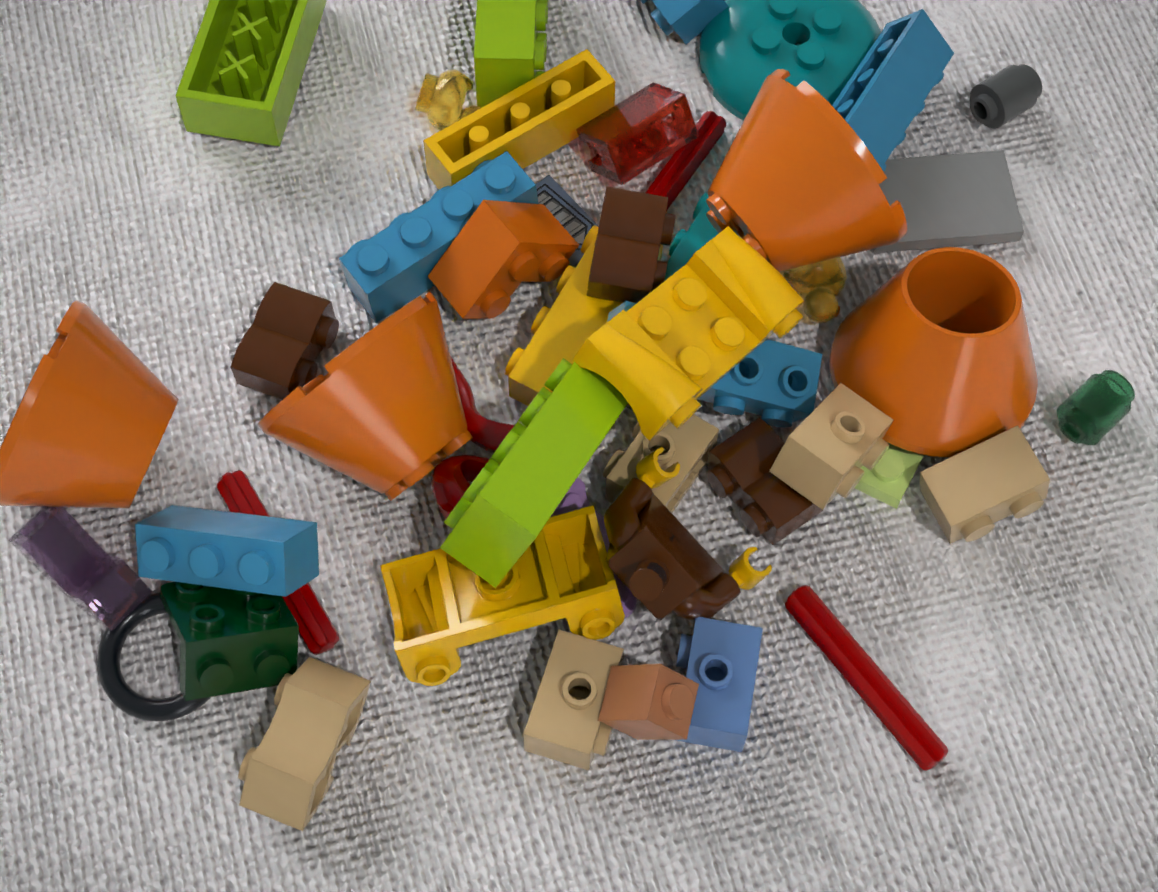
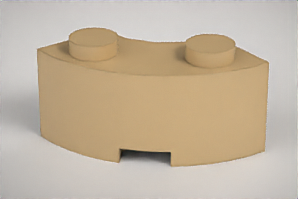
M311 657L294 674L286 673L275 693L274 704L278 707L272 722L259 746L249 749L240 766L238 778L244 781L239 805L303 831L317 811L334 780V777L331 775L337 753L344 744L350 745L371 681Z

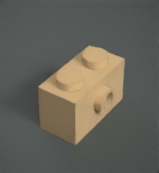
M840 383L788 436L769 472L823 510L837 494L844 498L848 497L865 473L860 469L862 466L872 470L890 445L883 440V437L894 420Z
M693 414L678 429L670 422L649 441L641 433L639 423L637 422L632 433V437L635 439L625 452L618 449L604 469L603 477L606 478L605 500L612 503L632 478H638L636 474L638 461L656 449L663 447V452L658 456V463L661 469L665 470L678 462L680 464V471L671 480L651 490L666 508L673 513L707 465L709 451L717 445L719 429Z
M1018 425L920 472V492L950 544L962 538L966 542L977 540L991 532L995 527V522L1012 514L1015 518H1022L1035 512L1044 504L1043 500L1047 498L1050 478Z
M558 630L523 733L524 751L585 770H590L595 753L605 756L613 728L598 721L611 666L623 664V648Z

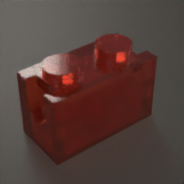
M654 82L576 129L579 139L586 142L588 147L594 151L595 156L588 160L591 171L620 185L628 182L699 137L686 95Z

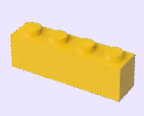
M588 49L578 53L423 140L427 175L440 190L446 186H453L470 175L480 163L486 160H493L506 151L522 169L526 168L613 118L615 80Z
M596 225L592 226L581 247V253L584 255L576 268L569 265L563 272L556 287V293L559 295L552 307L543 306L538 312L530 331L534 336L526 349L518 347L506 366L505 375L508 376L509 397L526 406H529L542 387L553 392L544 384L562 359H566L573 365L574 361L572 359L585 340L607 323L610 311L623 303L587 296L589 275L599 228ZM660 244V248H659V254H658V260H659V261H661V258H662V251H663V245H662V244Z

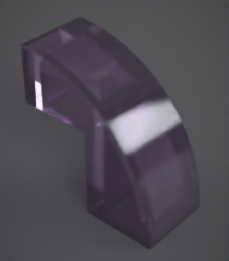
M62 506L43 507L8 540L63 594L110 631H113L153 592L124 560L107 554Z

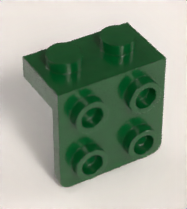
M170 582L160 587V599L180 640V690L185 701L278 686L286 673L294 674L296 672L299 625L282 596L181 582Z

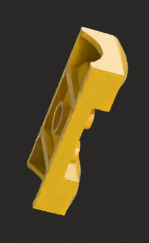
M728 226L697 250L687 264L627 312L623 309L588 337L572 360L580 368L593 371L605 378L624 396L638 420L641 433L650 441L670 422L677 429L683 425L702 406L697 399L773 333L781 339L792 330L804 317L797 310L804 303V300L776 268Z
M594 506L550 517L536 539L496 588L441 548L380 565L395 630L394 649L406 677L412 682L421 683L426 686L440 685L446 682L461 667L458 648L563 618L567 619L569 629L573 634L593 640L603 639L611 635L623 623L625 614L613 572L606 562L607 551Z

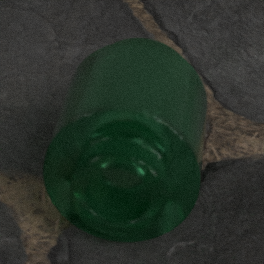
M1104 370L1101 374H1092L1057 408L1061 432L1074 443L1096 445L1130 412L1131 402L1135 399V391L1132 385L1124 376L1113 370Z

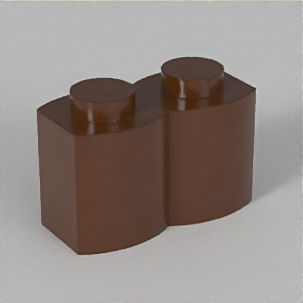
M606 187L589 275L587 296L619 302L629 301L638 303L664 282L668 262L658 260L660 244L671 245L676 215L666 213L669 197Z
M274 282L266 292L253 324L243 336L234 355L230 368L236 383L283 400L298 386L303 387L316 378L318 365L314 361L323 348L329 349L332 346L339 329V321L335 317L332 302Z
M758 418L709 451L706 477L713 490L720 497L726 498L728 496L740 506V518L752 535L755 537L762 535L769 543L775 545L823 510L769 472L784 445V441L764 420Z

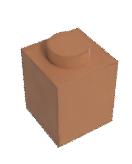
M662 664L611 666L598 721L637 740H687L699 684Z

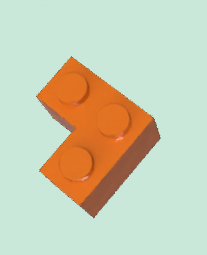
M483 200L429 273L428 278L462 319H491L507 309L511 302L510 296L521 282H551L561 276L569 265L568 259L579 247V244L544 204Z

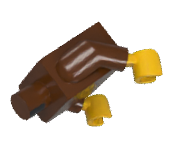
M661 447L638 461L636 465L638 478H632L606 510L604 525L610 542L606 562L609 568L630 589L633 596L640 600L657 619L663 620L673 612L678 617L693 621L698 617L711 618L740 595V588L745 590L754 588L771 572L772 566L770 564L763 571H757L751 567L748 558L758 549L750 547L731 563L728 570L729 574L723 573V568L651 490L671 480L680 471V464L678 462L665 470L661 469L658 463V456L664 450Z

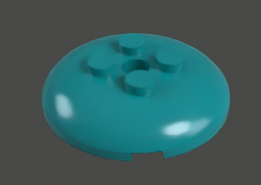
M724 0L729 7L715 16L702 31L699 46L700 69L702 74L705 73L707 80L714 89L713 96L726 110L743 121L764 80L777 69L789 71L790 76L785 80L796 87L801 82L806 81L833 105L880 35L881 30L872 14L858 0Z

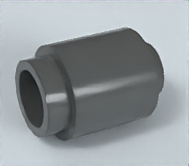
M1028 65L1007 66L972 88L970 92V110L973 117L989 128L996 129L1036 104L1037 98L1042 94L1041 79L1037 72Z

